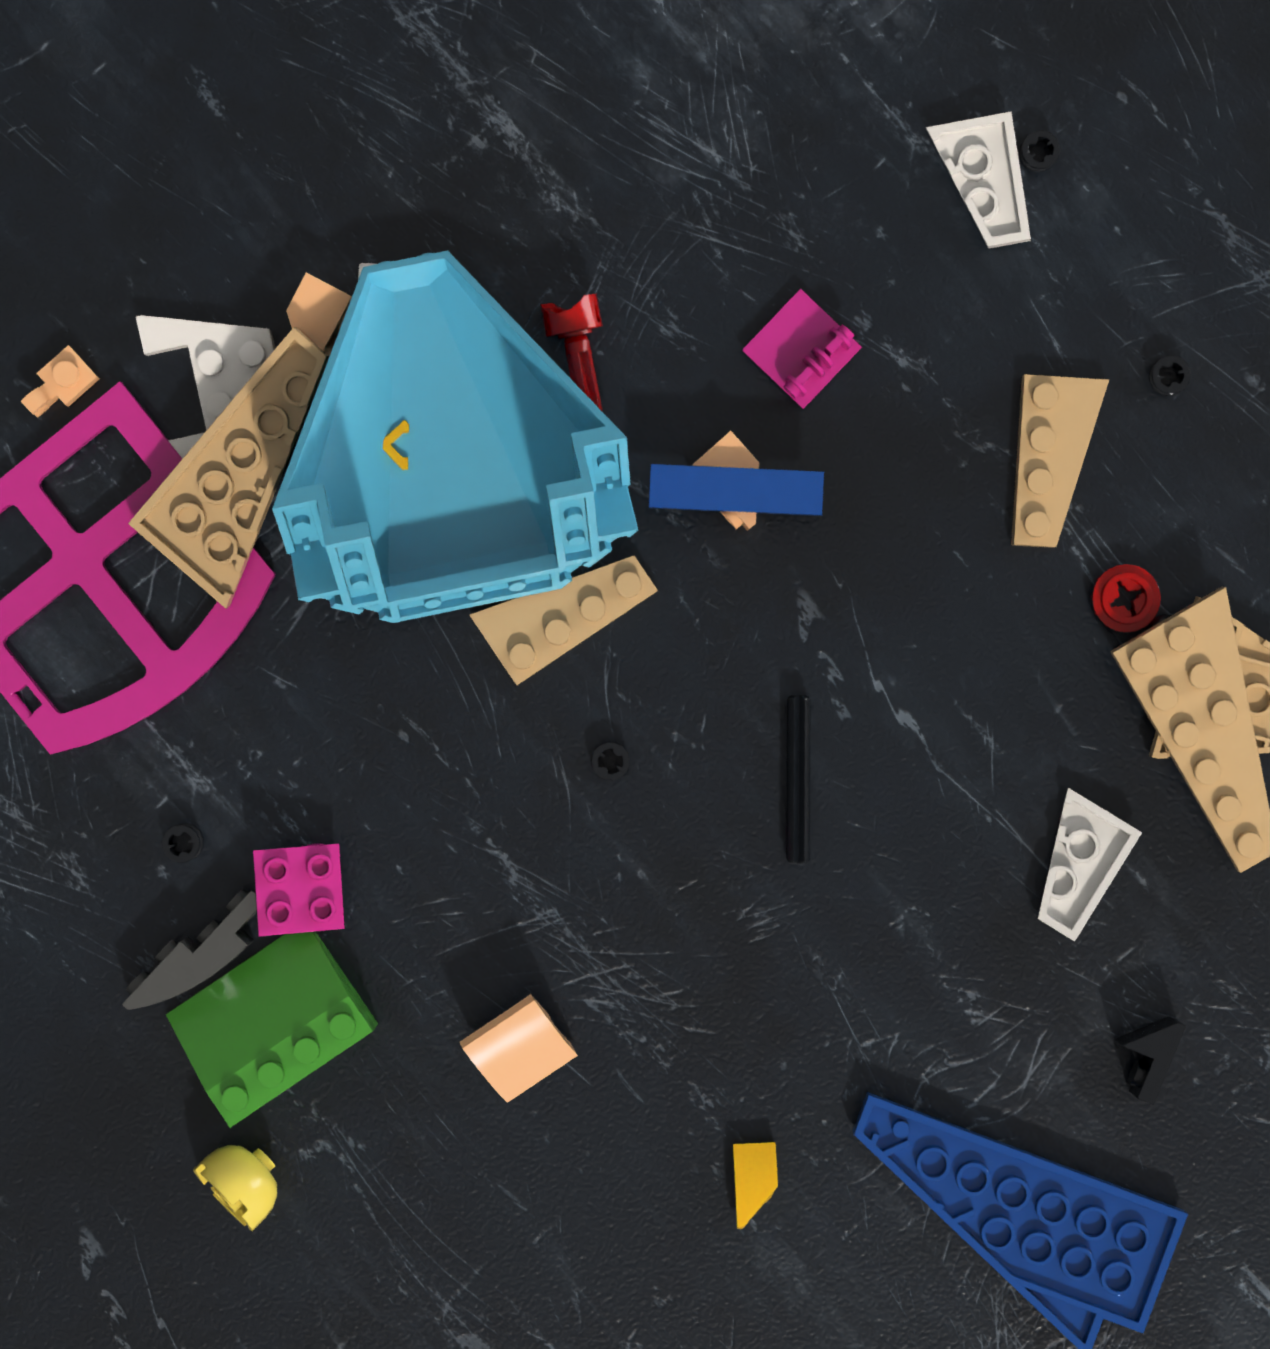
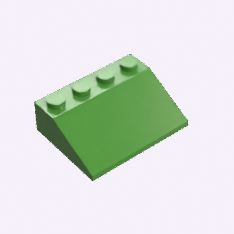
M316 931L282 935L166 1014L205 1092L230 1128L373 1032L378 1025V1022Z

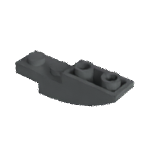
M255 888L249 893L242 889L225 907L231 913L220 925L213 920L198 935L196 939L201 943L200 946L189 937L183 939L178 944L172 939L156 955L155 959L160 964L151 974L148 975L145 971H142L128 985L125 990L131 995L122 1005L127 1010H132L171 999L202 983L235 959L254 941L242 928L257 913Z

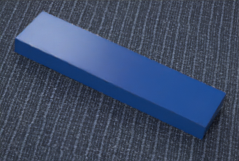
M651 464L649 508L821 516L824 472Z

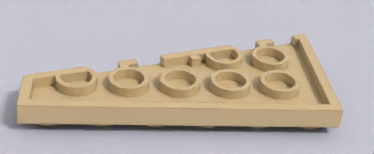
M295 327L292 328L128 523L226 609L231 605L329 359V356Z
M1222 586L1110 652L1238 872L1242 873L1270 857V808L1226 587Z

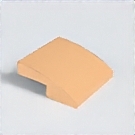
M531 994L459 1042L477 1069L507 1103L578 1056L571 1043L554 1025L546 1010Z

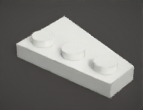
M1012 112L926 127L988 249L1031 241Z
M1067 788L1037 919L1075 941L1142 832L1070 788Z

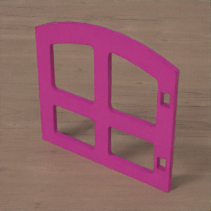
M121 381L0 478V514L8 507L16 506L52 551V558L0 600V693L50 755L85 746L121 732L156 713L187 691L218 662L238 639L259 608L276 575L257 549L253 547L230 607L226 609L217 601L186 642L178 650H173L105 567L106 558L138 533L128 523L182 460L181 456L169 443L168 438ZM109 426H115L151 471V477L87 531L78 533L43 490L42 481ZM78 584L145 666L146 675L119 692L95 703L61 713L9 650L6 641L10 635L68 588ZM26 686L30 688L42 703L33 714L16 694Z

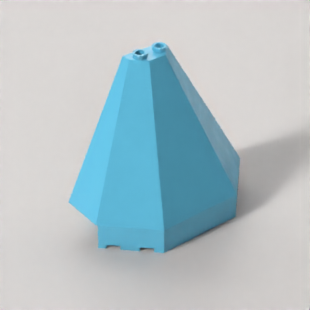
M448 250L437 253H424L417 257L396 261H383L376 265L363 267L272 508L286 552L291 555L298 600L311 602L314 599L322 598L329 600L331 608L358 615L366 609L378 612L379 620L391 623L562 589L572 581L571 572L581 565L588 568L612 551L611 542L619 537H631L638 531L628 489L631 483L627 437ZM404 420L409 424V433H403L391 446L402 457L408 458V470H402L382 449L384 438Z

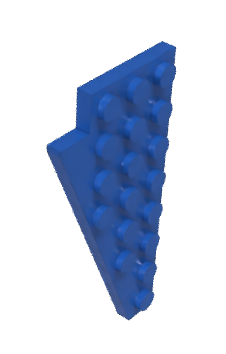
M867 1092L852 1131L853 1134L1078 1349H1092L1103 1319L1144 1334L1188 1216L1185 1210Z

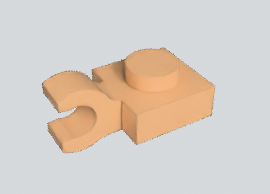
M68 345L37 372L38 376L45 383L27 394L21 402L38 418L58 399L69 407L100 378Z

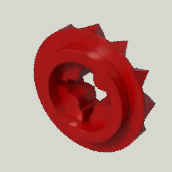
M1130 564L1109 568L1096 580L1091 594L1094 614L1105 627L1119 632H1134L1146 627L1155 618L1161 601L1160 590L1153 576L1145 569ZM1117 582L1126 592L1138 590L1142 592L1131 600L1133 615L1124 605L1110 606L1114 599L1119 597Z

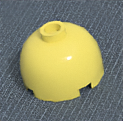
M227 1145L210 1153L193 1169L203 1185L207 1182L212 1185L213 1196L242 1225H247L251 1231L267 1217L274 1207L277 1198V1182L270 1171L275 1167V1164L259 1148L251 1153L242 1146Z

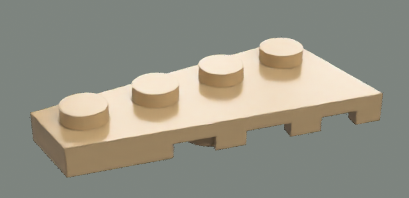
M1027 374L1022 376L1011 545L1057 547L1109 379Z
M631 556L575 576L562 589L515 598L470 614V617L515 684L519 685L658 590L636 557Z

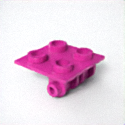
M800 289L742 351L804 409L862 347L853 339L854 334L845 325L839 326Z
M315 843L300 847L253 850L259 937L345 929L339 843Z

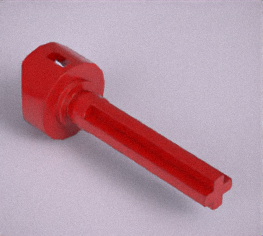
M597 294L583 295L581 300L569 310L558 307L554 303L540 304L546 337L558 336V339L565 338L564 347L571 380L603 412L590 342L586 335L592 333L593 328L603 326Z

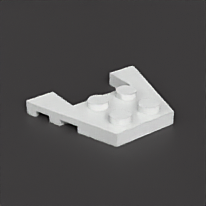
M144 315L136 316L144 355L149 356L188 347L206 430L275 350L272 331L267 328ZM204 433L168 441L183 459Z

